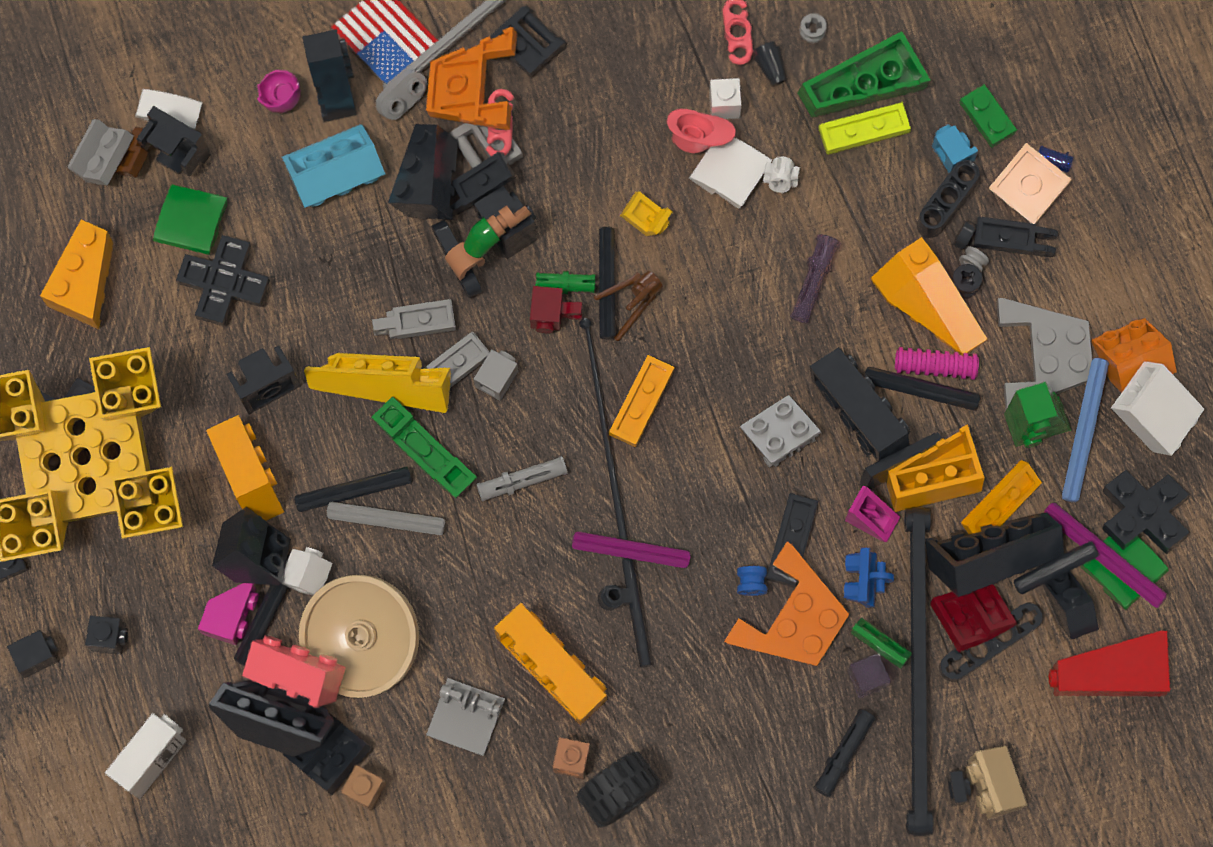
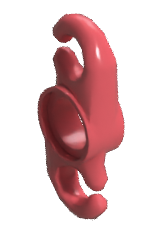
M727 0L723 7L725 38L729 43L728 51L732 53L736 48H742L746 51L745 56L742 58H738L734 54L729 55V60L734 64L744 65L750 61L753 55L751 25L747 20L748 12L743 10L739 15H735L730 12V8L733 5H739L744 9L747 7V3L743 0ZM741 25L745 28L746 33L742 37H734L730 33L731 27Z
M498 89L490 95L488 104L496 103V99L499 96H504L509 101H512L514 96L508 90ZM512 114L510 130H497L487 127V143L492 144L495 140L502 141L504 148L500 152L504 153L505 156L512 147ZM491 146L486 147V151L490 156L499 152Z

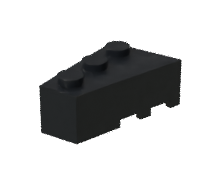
M337 29L302 36L323 123L356 116L357 113L349 79L354 78V73L345 38L339 39Z

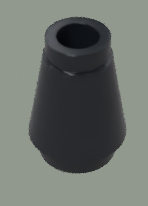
M774 41L765 43L753 50L755 53L754 60L772 87L788 80L781 49L776 46Z

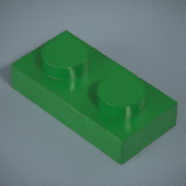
M985 84L960 99V105L991 148L1016 134L1017 129Z

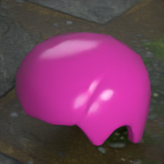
M274 70L266 74L261 83L257 85L259 95L257 100L271 112L284 113L292 110L300 99L301 88L299 80L287 70Z

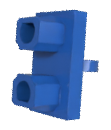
M860 548V553L846 555V571L848 573H859V582L845 583L844 598L848 601L860 602L865 607H875V590L876 593H885V583L894 582V574L886 572V563L877 562V554L871 552L870 548Z

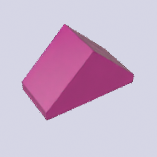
M862 486L847 513L845 521L880 541L887 542L900 516L868 487Z

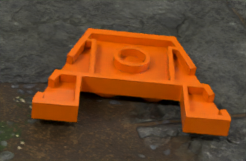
M513 27L503 30L504 34L493 39L489 36L480 40L479 45L465 50L463 47L430 62L426 107L430 117L510 130L511 105L508 101L484 104L487 59L515 55L517 33Z
M787 541L774 561L773 566L799 581L795 590L766 635L738 619L724 642L729 645L817 666L846 621L849 613L793 545Z

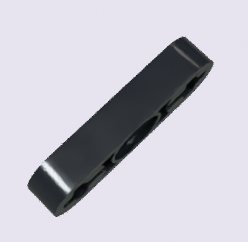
M445 220L431 226L446 256L458 243ZM472 269L467 271L462 280L458 279L468 298L482 292Z

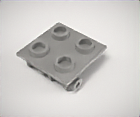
M789 395L740 426L742 431L764 455L763 460L768 467L772 465L778 466L779 462L787 458L786 455L792 457V451H801L800 447L803 448L810 442H815V438L821 433L819 428Z
M448 678L446 684H443L439 694L441 697L426 736L484 756L505 698Z

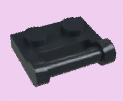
M528 5L522 6L490 35L491 39L504 34L503 30L511 27L514 28L517 33L516 52L514 56L508 57L530 78L567 46V42L562 37H557L533 15V10ZM525 22L549 46L544 49L520 24Z

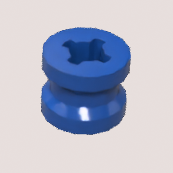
M761 566L737 568V576L740 578V584L737 586L738 594L746 596L767 594V586L764 584L767 568Z

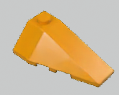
M922 237L899 251L871 277V281L890 305L895 308L898 307L909 315L911 320L926 327L934 333L936 338L960 355H963L964 352L969 353L987 341V337L946 270Z

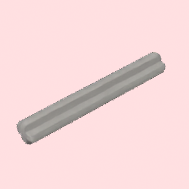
M330 502L327 507V517L332 520L442 535L445 528V520L439 517Z

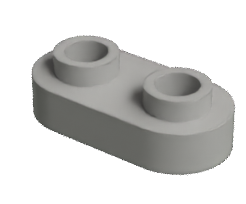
M406 70L401 73L377 97L376 109L378 113L391 120L400 118L425 94L427 89L425 76L415 70ZM417 82L416 88L412 90L413 84ZM396 101V107L392 110V104Z

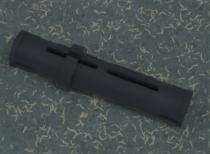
M863 709L858 710L832 757L827 758L825 762L826 767L813 787L817 792L830 798L839 780L848 773L850 761L876 720L872 714Z

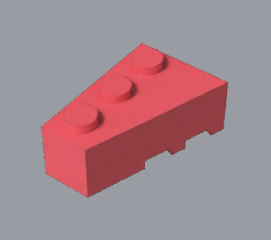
M264 636L263 639L252 641L242 674L243 677L269 688L277 687L286 690V695L297 698V695L309 698V705L314 707L336 702L346 668L337 664L338 659L322 654L319 657L310 655L309 649L297 645H292L291 648L281 645L282 640L271 636Z

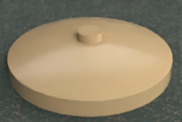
M351 575L327 583L309 600L300 621L299 645L309 649L310 655L319 657L321 654L338 659L337 664L346 667L338 694L355 698L369 697L391 689L409 672L418 651L419 627L411 604L395 586L374 576Z

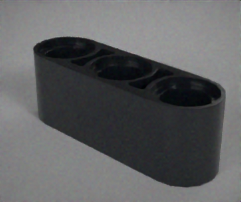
M963 160L957 163L922 208L917 221V230L921 236L925 238L937 237L972 193L980 173L978 166L974 162ZM961 173L968 174L972 180L963 181L958 175ZM949 195L955 202L951 204L945 203L941 197ZM927 217L935 218L938 224L930 226L924 219Z

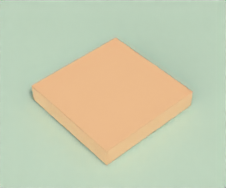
M1026 143L989 189L1030 223L1036 224L1072 179Z

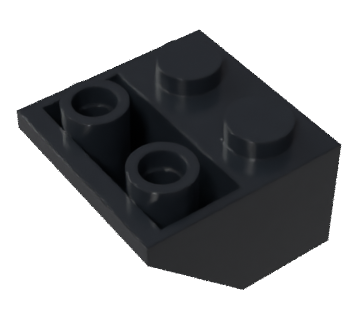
M245 507L222 523L212 566L235 583L279 585L282 583L291 539L265 521L261 516Z

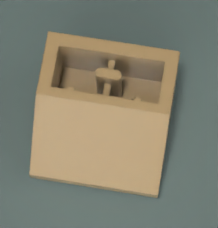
M1007 746L975 752L968 760L969 766H966L965 769L969 782L976 784L979 793L976 796V802L980 813H986L989 820L1026 807L1027 803Z

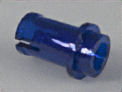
M1042 145L1040 146L1038 153L1062 172L1069 173L1074 157L1069 155L1070 152L1064 154Z

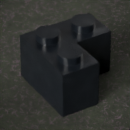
M504 186L474 204L475 213L480 220L483 217L488 219L492 215L497 217L500 214L498 211L506 205L513 214L524 206L513 191L508 193ZM528 204L525 206L531 215L512 229L509 226L504 229L506 233L500 236V241L496 243L507 259L536 242L535 230L538 228L534 221L537 218Z

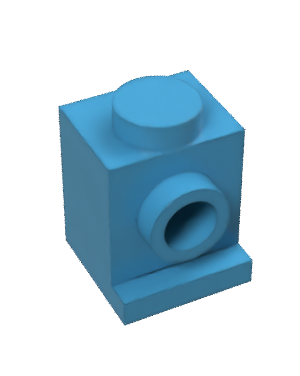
M946 125L935 133L936 136L932 148L949 173L960 161H975L978 153L975 146L971 149L969 148V139L965 133L959 132L955 125L952 127Z

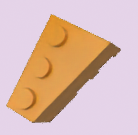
M968 424L960 428L959 432L949 438H943L938 441L934 447L924 453H918L888 471L887 488L894 512L982 492L984 474Z

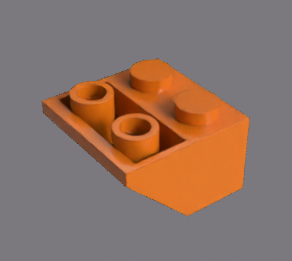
M1145 318L1134 320L1124 327L1114 331H1107L1101 336L1092 339V344L1098 357L1109 362L1107 376L1110 382L1121 393L1144 361L1163 364L1172 374L1177 373L1171 342Z

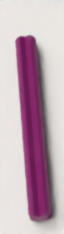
M1056 503L1048 505L1044 513L1049 514L1062 526L1063 533L1079 546L1092 541L1099 551V556L1095 558L1152 606L1158 608L1162 605L1167 596L1163 590Z

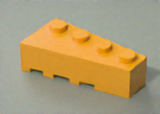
M520 603L494 627L497 640L582 725L607 701V695L604 693L607 688L597 677L594 676L591 679L584 671L585 665L574 654L570 656L563 649L565 645L554 633L550 634L542 626L543 622L532 611L529 612Z

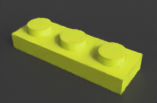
M901 102L819 124L818 129L826 154L828 155L910 133L911 127Z

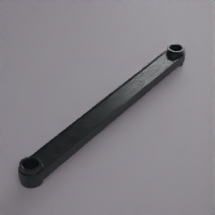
M924 507L905 508L904 530L905 532H910L912 653V810H907L906 832L907 835L917 837L933 835L934 825L933 811L927 810L925 532H930L931 512L930 509H924Z

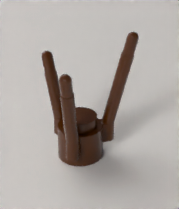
M646 271L642 276L636 272L629 279L594 295V300H599L633 284L632 292L635 298L626 306V309L630 311L642 301L615 336L616 341L623 337L648 304L656 298L655 295L663 288L659 278L651 271Z

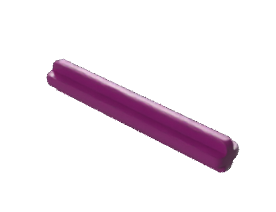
M575 532L572 539V548L680 568H687L690 562V552L686 550L583 532Z

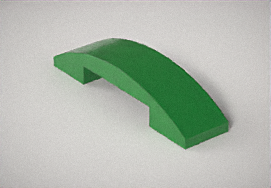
M393 396L371 417L414 463L455 499L477 479L457 457L454 458L414 420L413 415Z

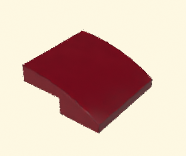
M994 584L957 597L953 592L933 597L930 603L958 652L989 641L1008 631L1017 623Z

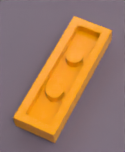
M647 355L609 431L610 436L633 447L637 446L675 367Z
M1020 460L963 519L961 524L968 534L981 532V526L990 524L992 526H1001L1041 485L1042 482L1029 463Z

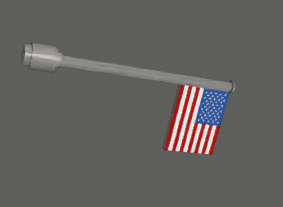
M363 0L331 26L332 30L337 29L338 36L341 39L345 38L346 45L384 83L383 89H385L406 70H415L419 73L430 65L431 61L442 55L506 0H486L439 40L399 0Z

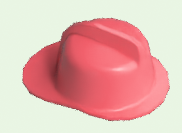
M677 109L672 111L667 117V125L673 132L672 142L684 152L700 153L711 146L725 145L735 137L733 124L717 116L699 113L690 109Z

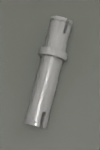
M560 456L559 458L510 474L508 472L501 473V477L477 483L476 485L480 498L484 502L508 493V496L512 495L515 490L568 473L563 457Z

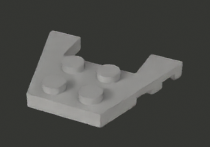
M1004 298L997 299L999 327H1030L1034 382L1004 384L1005 411L1016 390L1046 382L1053 392L1059 394L1087 383L1092 361L1089 321Z

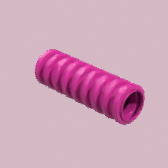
M899 347L896 351V373L905 371L906 374L915 372V375H919L920 372H923L925 376L933 373L934 377L942 374L943 377L951 375L952 378L961 376V379H966V376H968L971 380H975L978 374L979 357H977L976 353L968 356V353L965 352L963 355H959L958 352L950 354L949 351H945L942 354L940 350L931 353L930 349L922 352V349L917 348V351H913L912 348L903 350V347Z

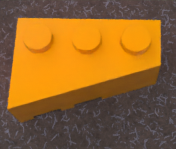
M80 220L40 295L47 307L97 329L100 328V313L102 303H104V289L114 243L106 230Z
M239 415L207 429L206 432L241 508L248 507L265 521L284 513L273 489V486L277 485L270 468L265 470L262 465L267 462L260 445L254 448L252 441L257 438L250 424L243 425Z

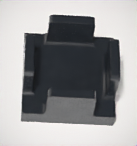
M153 106L147 114L148 123L137 137L139 146L146 151L150 146L160 150L156 157L159 164L178 175L184 172L185 175L190 177L199 163L205 164L211 155L203 135Z
M279 345L274 348L282 363L278 366L273 365L263 348L238 361V365L247 380V383L242 386L239 385L232 371L227 373L232 386L249 415L301 387L291 364Z

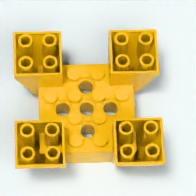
M150 347L89 358L95 392L46 402L30 370L0 375V441H17L26 495L0 499V562L61 551L68 522L117 513L122 539L183 527L173 468L168 467L150 471L141 417L161 408ZM78 420H83L85 430L81 435L76 436L72 430L73 424ZM117 443L121 449L120 455L116 459L111 460L107 455V450L110 445ZM83 449H88L91 454L90 461L85 465H81L78 462V454ZM57 454L61 459V464L57 470L52 471L48 466V461L51 456ZM93 478L96 482V489L92 494L87 495L83 490V484L87 479Z

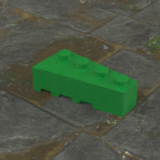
M901 31L802 83L798 95L811 118L922 91L926 89L931 80L904 33Z

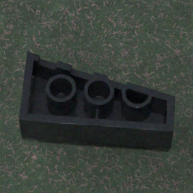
M838 347L810 365L811 379L833 411L838 408L841 410L839 416L843 425L849 433L855 430L857 440L861 445L860 449L865 456L873 455L878 462L909 446L910 429L902 418L897 419L889 401L884 396L880 398L874 391L876 388L872 380L867 375L862 376L857 370L858 365L850 354L845 355Z
M1046 512L1009 520L1008 526L1004 527L992 526V524L981 526V532L964 535L963 531L950 533V539L937 541L936 537L925 539L928 568L957 597L968 595L983 587L996 584L1014 575L1022 574L1064 554L1062 526Z

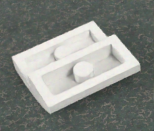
M734 137L731 142L725 145L711 146L689 179L710 194L717 193L739 209L765 172L766 162L771 163L772 160Z

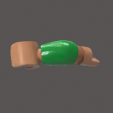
M506 205L498 211L500 214L497 217L494 215L488 219L483 217L472 226L466 241L459 243L447 253L445 260L459 280H462L467 271L475 265L478 267L484 265L485 259L483 256L500 241L499 237L506 233L504 229L508 226L512 229L531 215L526 206L513 214Z

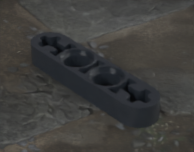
M1025 603L1011 611L1016 622L1023 617L1022 611H1025L1027 614L1032 612L1035 615L1032 620L1033 625L1029 622L1022 624L1018 628L1022 632L1021 634H1018L1016 626L1009 629L1011 639L1008 642H1000L995 637L982 643L987 650L986 656L982 659L974 658L970 653V648L964 650L963 653L966 660L973 666L968 667V663L965 662L958 669L960 674H956L954 671L948 673L946 670L949 665L947 661L950 660L952 663H956L963 656L956 649L946 654L939 664L941 676L949 682L959 681L1033 632L1042 621L1040 608L1032 603Z

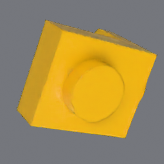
M639 191L634 193L620 216L645 236L661 234L667 228L670 222L668 218L672 211L669 208L661 209Z

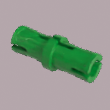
M563 271V274L536 272V286L563 288V294H568V291L595 293V274H569V271Z

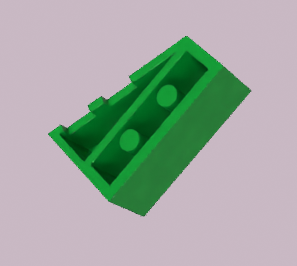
M1046 382L1016 390L1004 413L1015 447L1024 445L1025 448H1031L1041 444L1042 439L1071 431L1060 397L1052 391Z

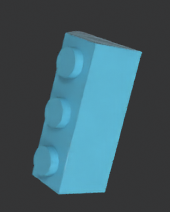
M362 124L282 157L304 208L318 206L329 197L344 195L350 192L353 187L363 183H373L380 176L385 175L375 146Z

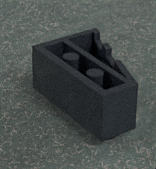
M415 124L388 203L409 218L452 220L453 212L449 208L450 197L454 196V187L451 186L452 173L456 172L458 140L437 124Z

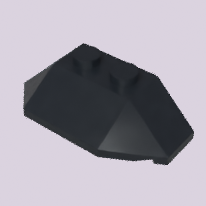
M253 680L235 684L232 682L223 683L209 703V708L238 738L293 757L320 747L334 725V720L325 705L320 707L309 705V698L297 695V698L286 695V690L277 687L269 688Z

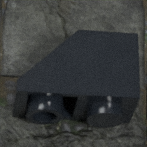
M1070 571L1043 584L1058 623L1071 640L1099 630L1094 602Z

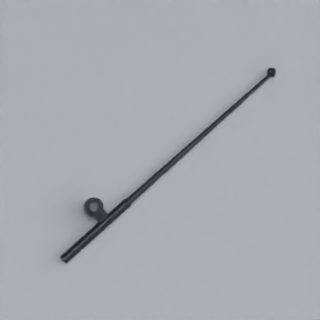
M582 318L579 325L586 331L619 539L628 540L590 333L592 323L588 318ZM622 557L626 588H619L616 585L604 587L598 594V603L606 611H612L620 605L629 604L640 668L649 667L652 664L634 560Z

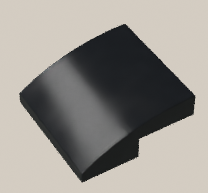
M330 714L334 720V725L320 747L294 757L284 753L282 755L332 796L351 774L355 766L362 761L372 748Z

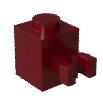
M533 286L530 326L532 329H536L539 333L549 334L553 333V330L560 331L561 317L573 320L582 319V302H563V288Z

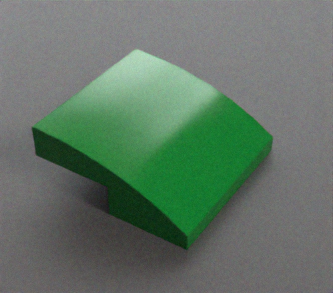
M171 184L158 218L153 241L210 255L219 234V223L227 207V197Z
M1109 536L1103 541L1154 584L1169 571L1164 562L1140 538L1124 550ZM1096 559L1081 565V569L1103 586L1104 593L1123 609H1128L1141 597Z
M862 617L850 632V634L899 669L903 668L912 654Z

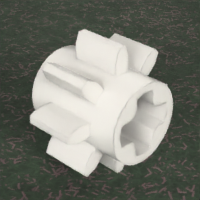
M776 157L772 163L766 162L763 182L769 183L770 189L775 192H787L791 186L797 187L800 168L794 167L793 161L787 157Z

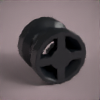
M963 264L954 271L951 280L961 297L969 299L978 292L982 282V274L976 266Z

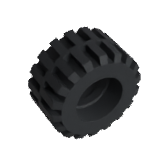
M636 751L622 756L597 773L580 788L576 797L598 828L606 827L647 800L656 792L661 781L642 754Z

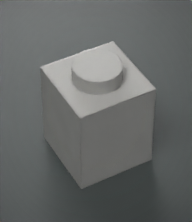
M491 350L473 379L475 387L501 401L518 373V365L515 363L516 359L507 352L500 351V353Z

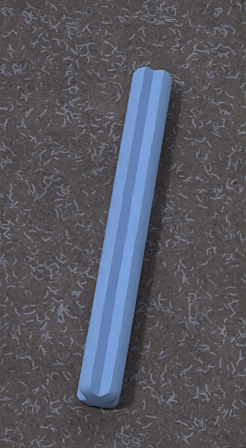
M1094 358L1091 361L1062 493V499L1065 501L1077 502L1080 498L1109 362L1105 359Z

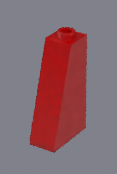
M1158 631L1058 660L1053 665V669H1049V687L1054 688V696H1165L1170 692L1167 631Z

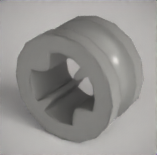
M808 14L801 22L800 34L802 38L810 43L822 40L825 36L826 21L819 14ZM810 23L816 24V28H818L816 33H810Z
M971 246L966 248V255H961L959 258L962 265H974L980 272L983 271L982 266L987 265L989 262L988 257L983 252Z

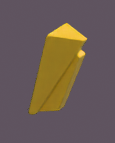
M336 353L328 357V364L322 367L308 366L304 369L308 387L312 390L385 403L393 396L402 406L446 413L448 410L451 380L450 368L421 369L420 357Z

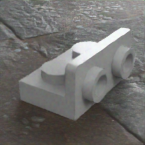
M93 119L68 164V169L88 183L108 186L134 136L127 130L109 128L100 120Z

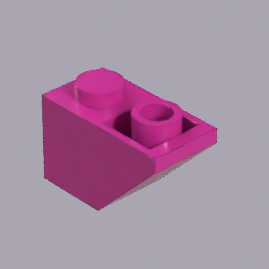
M243 583L208 600L198 627L201 634L237 645L239 638L243 639L247 632L248 622L246 618L249 610L253 611L258 602L259 593H256L257 588L255 585Z

